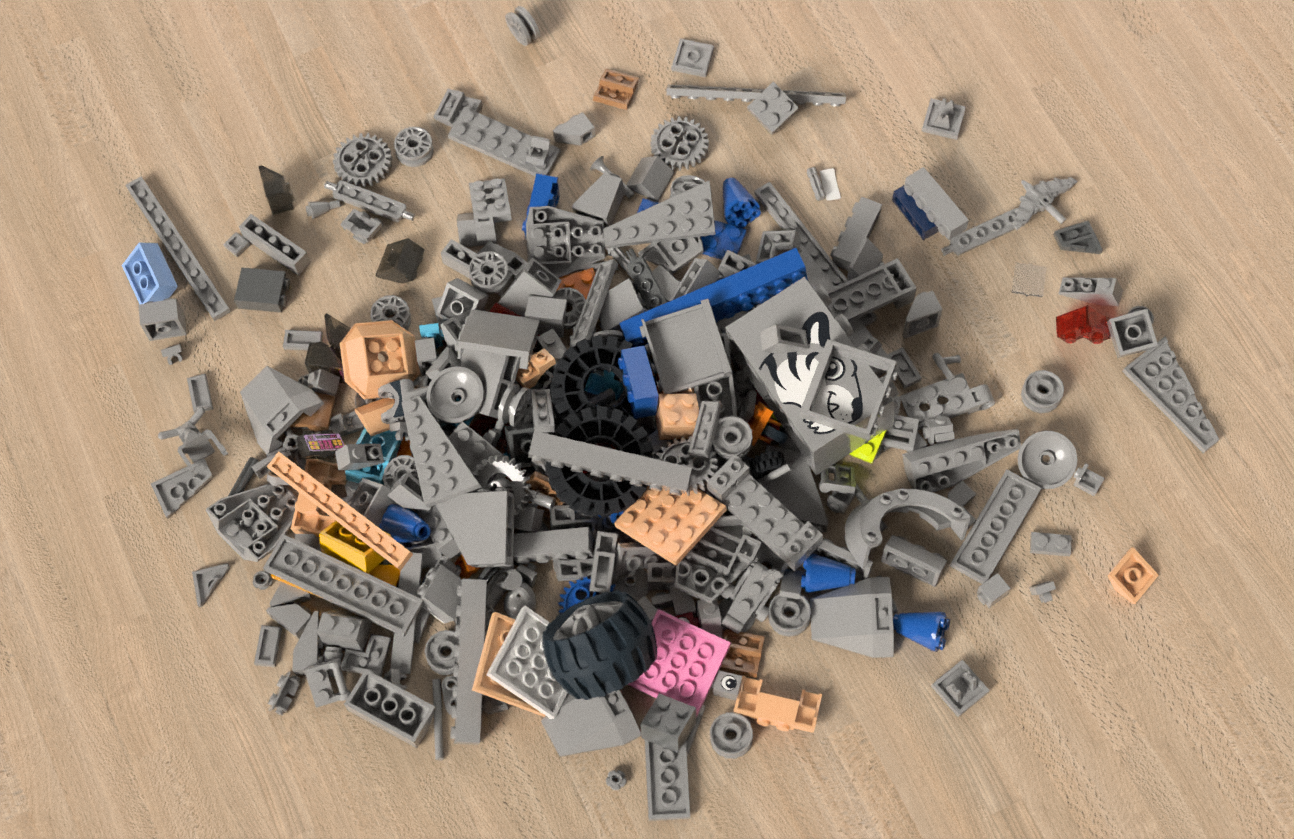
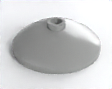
M459 366L446 368L439 372L428 386L426 395L428 407L433 415L443 422L461 423L462 421H467L482 406L484 400L482 381L476 373L468 368ZM457 397H462L460 401H456Z
M1047 430L1032 434L1023 442L1018 452V467L1022 476L1029 482L1041 487V489H1053L1062 486L1070 480L1077 467V453L1074 445L1067 437L1055 431ZM1048 455L1049 461L1044 462L1042 460L1043 456Z

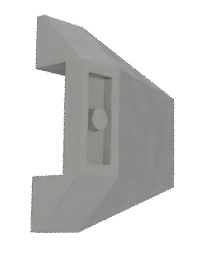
M550 206L530 207L526 222L528 262L531 258H534L560 278L605 258L603 221Z
M266 366L240 391L257 443L266 454L277 450L283 444L278 437L303 412L311 417L324 404L312 389L269 366Z
M266 484L221 498L206 508V512L218 535L244 560L258 562L273 552L282 535H285L290 529L295 512V503L298 498L285 485L273 486Z
M889 577L867 578L850 586L810 599L812 640L871 658L894 657L892 593Z
M620 690L590 700L576 699L567 693L556 717L550 719L545 716L541 720L560 757L623 746L641 736L634 716Z

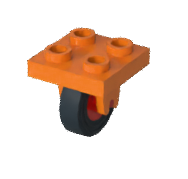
M760 401L757 405L755 404L754 415L748 421V425L752 430V445H755L758 438L768 444L773 440L784 444L788 434L780 429V422L771 418L773 411Z

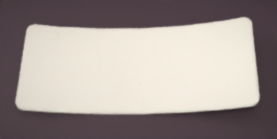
M834 169L821 170L820 175L826 200L840 199L841 196Z

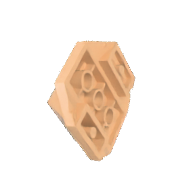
M392 320L355 323L340 342L345 382L359 393L364 400L381 398L378 396V389L385 384L402 379H410L414 382L420 374L415 336ZM378 354H382L384 356V362H381L378 359Z

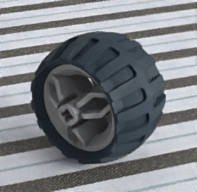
M620 590L604 592L569 607V609L556 616L542 633L544 655L552 675L576 699L590 700L596 697L600 698L622 689L624 686L637 680L644 672H647L657 658L656 636L649 617L633 597Z

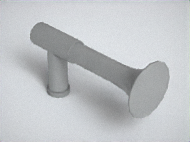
M604 156L596 159L590 170L595 169L603 174L610 175L612 172L605 166L603 162ZM623 182L624 195L630 199L635 193Z
M935 353L932 358L949 381L947 385L948 392L951 394L961 392L965 388L966 381L962 377H955L947 364L960 363V355L942 358L939 353Z

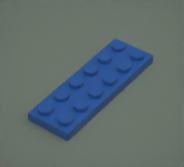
M642 199L637 213L659 203ZM714 220L716 234L701 236L704 251L702 254L723 260L727 250L738 255L746 235V229Z

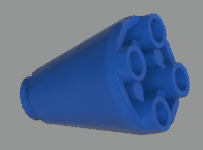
M732 177L727 178L723 182L722 187L724 218L728 224L744 228L748 223L760 216L759 203L738 180Z
M390 504L379 525L381 530L390 534L398 543L423 541L431 533L428 524L411 508H403L399 504Z
M812 553L803 562L806 575H802L801 587L805 589V592L834 589L855 584L856 568H851L847 564Z
M915 612L894 615L893 630H896L898 634L931 651L944 650L946 643L944 634L945 630L948 631L950 626V619L947 618L945 612Z

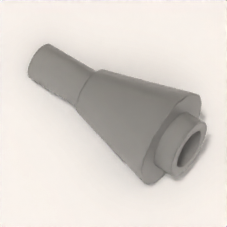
M339 200L308 202V206H306L307 215L315 219L330 209L340 207Z

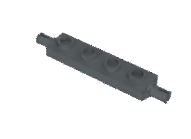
M633 248L629 249V251L627 250L626 253L631 262L626 267L649 310L667 303L668 301L645 258L637 257Z

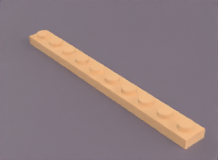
M279 451L268 464L267 468L398 569L402 570L412 557L413 553Z

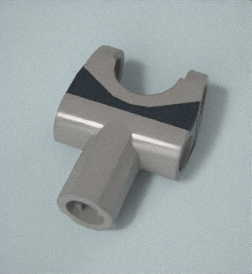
M402 379L381 386L378 389L379 397L395 399L393 407L381 414V421L386 424L406 422L402 402L420 396L425 404H427L428 386L414 389L413 381L410 379Z

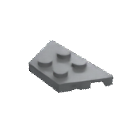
M700 236L653 242L638 252V255L657 266L661 265L664 269L667 268L672 273H675L704 251Z

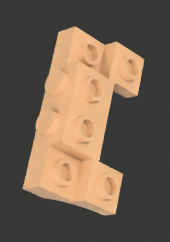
M545 348L531 356L527 369L518 368L515 380L523 388H532L537 384L543 373L556 364L555 358Z
M307 459L304 471L330 491L332 485L347 483L345 470H338L337 463L320 459ZM299 492L295 503L291 530L295 534H314L316 537H319V533L332 524L335 519L331 516H325L326 512Z
M742 676L734 713L753 718V721H757V724L761 726L774 725L782 731H789V729L793 730L795 728L814 733L822 694L805 692L802 689L799 702L762 693L760 690L763 680H754Z

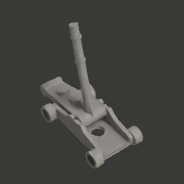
M755 535L754 539L761 541V540ZM764 542L761 543L754 561L743 571L735 585L731 583L720 594L726 599L730 597L734 600L723 617L721 624L736 634L741 631L752 613L761 622L766 619L769 614V608L765 606V603L777 587L788 566ZM768 562L771 566V569H768L761 563Z

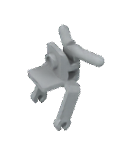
M199 407L190 420L183 425L158 434V438L161 440L175 436L180 437L183 445L178 447V453L193 476L197 472L185 454L189 455L193 463L211 455L215 450L208 439L213 440L223 456L228 454L211 430H205L200 433L195 426L205 413L204 407Z

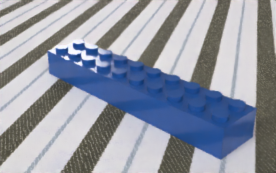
M794 248L622 321L619 324L626 341L633 344L632 348L645 346L649 343L647 337H642L639 328L643 326L642 319L646 322L699 305L702 300L708 299L717 323L722 319L732 318L741 311H748L753 306L766 302L803 277L808 281L806 267L797 248Z

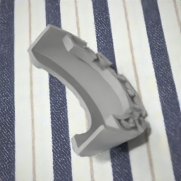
M902 488L880 494L858 505L850 513L846 521L845 541L852 556L863 569L866 568L870 548L877 547L882 542L880 522L884 515L889 512L908 513V511L918 513L920 518L929 522L937 531L951 527L960 540L965 538L971 517L962 507L941 495L924 490Z

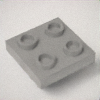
M931 98L922 132L957 140L966 107L954 104L953 100L946 102V99L940 101Z
M963 660L931 685L957 717L961 716L990 691Z

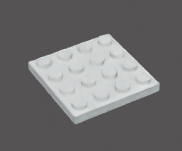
M524 606L486 675L550 719L556 717L568 692L556 681L545 659L542 633L550 622L527 606Z

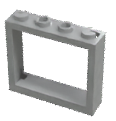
M827 339L800 409V417L870 441L871 435H876L879 426L876 423L878 417L883 416L885 410L884 400L885 398L889 399L892 387H890V384L898 376L899 369H896L897 361ZM833 354L888 371L866 429L812 412Z

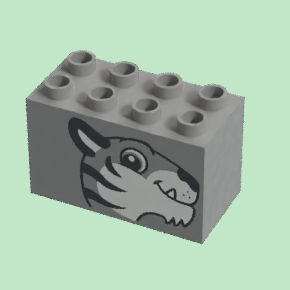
M803 277L729 324L725 329L732 356L817 475L869 440L800 417V409L827 339L856 348L850 337L854 331L843 314H839L835 318L833 317L828 307L832 301L827 291L820 283L812 287L806 278ZM775 324L806 330L808 349L781 354L762 351L760 332ZM864 344L856 348L871 353ZM833 354L812 412L866 429L886 375L878 379L872 366ZM893 382L890 384V387H892L889 399L885 398L883 403L885 405L883 416L878 417L876 422L879 424L876 435L881 434L894 425V410L899 407L895 397L899 393ZM871 435L870 440H872L876 435Z

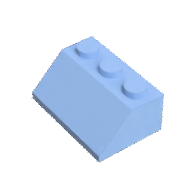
M139 242L122 264L139 304L149 301H163L169 298L178 287L158 243Z

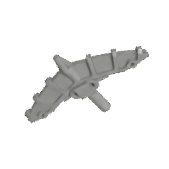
M1068 177V179L1054 178L1053 181L1045 182L1042 180L1040 184L1033 186L1022 180L1021 183L1027 192L1025 196L1020 197V206L1015 209L1016 219L1012 222L1016 230L1020 229L1029 222L1034 214L1045 210L1060 224L1064 223L1066 218L1052 205V202L1059 194L1069 191L1078 181L1073 179V177Z

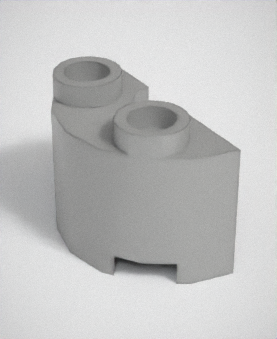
M353 209L340 225L344 230L351 231L354 234L353 238L365 244L375 236L383 226V223L377 218L370 219V216L364 211L360 212Z

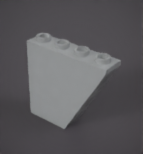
M464 349L461 356V367L468 368L476 373L484 386V400L477 413L498 418L501 399L509 385L515 381L521 357Z
M767 445L765 454L768 451L771 453L773 451H781L784 454L786 464L791 463L793 469L768 482L763 487L804 525L810 522L820 533H826L828 520L807 461L800 452Z
M497 488L495 492L478 489L477 493L468 492L436 505L468 565L475 568L513 566L514 494L508 492L505 488Z

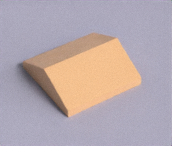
M383 398L355 408L357 416L370 436L390 430V424L381 421V414L393 407L394 399Z
M1131 547L1110 572L1108 578L1118 593L1131 603L1136 604L1159 575L1135 548Z

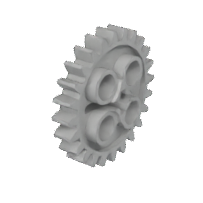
M678 116L677 121H675L671 117V122L664 120V126L658 124V129H654V135H651L650 141L651 152L654 156H659L668 166L672 165V170L678 167L679 171H681L682 166L689 170L690 164L695 167V162L701 163V158L706 157L709 146L708 134L705 133V128H700V123L694 125V119L688 122L687 117H685L682 121L680 116Z
M360 133L359 138L353 135L352 140L346 138L347 143L340 142L342 148L336 147L337 153L333 154L335 158L333 160L335 172H337L339 178L342 177V180L345 182L348 180L350 184L355 183L356 186H359L362 183L363 187H365L366 183H369L373 186L372 181L375 180L379 183L378 178H385L384 173H389L388 167H392L390 148H388L387 143H383L382 138L377 140L376 135L370 138L369 133H367L366 137H363L362 133Z
M682 436L680 442L676 438H674V444L667 442L668 447H661L662 453H656L657 460L692 468L686 491L687 495L690 496V491L692 490L695 494H698V488L705 490L704 484H707V481L718 471V462L712 447L709 457L685 455L689 451L692 436L689 437L688 441H685L684 436Z

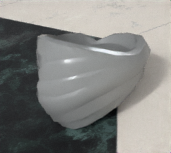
M522 582L518 589L509 590L504 599L505 613L515 620L522 607L527 606L534 612L536 609L535 594L532 588Z

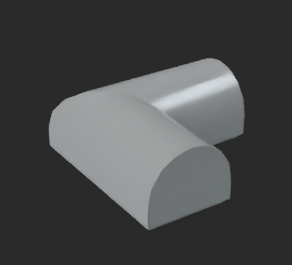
M797 230L763 231L755 263L759 264L777 256L778 250L798 249L800 236Z
M499 569L486 587V603L494 609L506 590L518 589L522 584L520 573L515 569Z

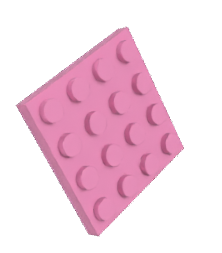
M658 609L651 623L657 642L656 661L652 663L651 668L647 672H644L637 680L628 685L654 698H657L660 693L696 707L697 718L731 643Z

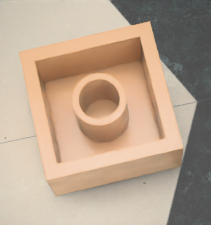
M658 394L655 418L659 440L681 439L682 436L685 439H689L690 436H693L699 414L696 394Z

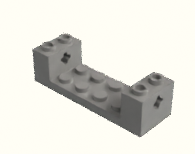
M897 258L828 290L827 293L832 301L828 307L834 318L839 314H843L848 322H851L892 302L897 309L912 303L915 297L916 286Z
M735 454L707 481L708 492L719 502L726 505V508L794 571L822 544L823 534L810 522L804 525L749 474V467Z

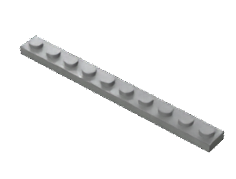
M667 85V95H670L671 98L688 96L689 99L706 97L707 100L724 98L725 101L741 99L743 102L755 100L765 90ZM782 90L795 104L799 105L813 102V105L818 106L823 105V103H831V106H841V104H845L846 100L845 93Z
M139 177L126 184L125 186L213 320L216 321L230 313V309L143 178Z
M770 182L754 191V195L782 230H797L800 236L799 252L804 250L833 287L848 281ZM872 311L860 317L859 320L866 327L876 321L877 316Z

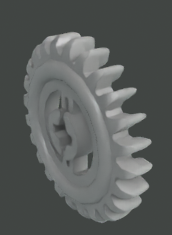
M497 455L495 458L490 456L488 460H482L483 465L479 464L476 466L479 471L472 472L482 486L478 489L495 492V489L501 487L507 489L508 492L513 491L514 515H519V509L524 510V504L529 503L526 496L531 495V492L527 490L532 487L531 484L527 483L530 477L524 476L527 472L526 469L520 470L521 463L515 465L516 461L514 458L509 462L508 456H504L503 459L500 455ZM503 473L509 476L513 483H510L508 479L503 477L493 480L490 484L489 481L494 474Z

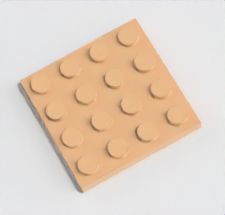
M648 486L642 496L615 521V527L677 566L726 512V505L700 489H697L698 494H695L692 490L690 491V496L687 493L678 496L670 494V490L665 491V489H662L661 491H656Z
M494 612L489 623L472 690L544 717L546 715L486 675L515 622V619Z

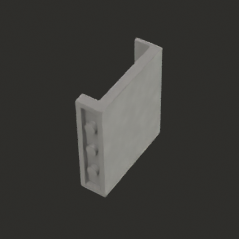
M708 299L702 300L699 305L646 322L644 319L641 320L643 326L639 328L642 337H647L649 343L645 347L648 356H653L654 362L651 363L654 374L658 373L660 380L657 381L660 392L664 391V394H675L732 376L729 361Z
M472 309L470 315L466 316L462 332L460 331L455 343V351H458L457 359L461 358L464 349L521 357L519 368L527 369L537 341L540 320Z

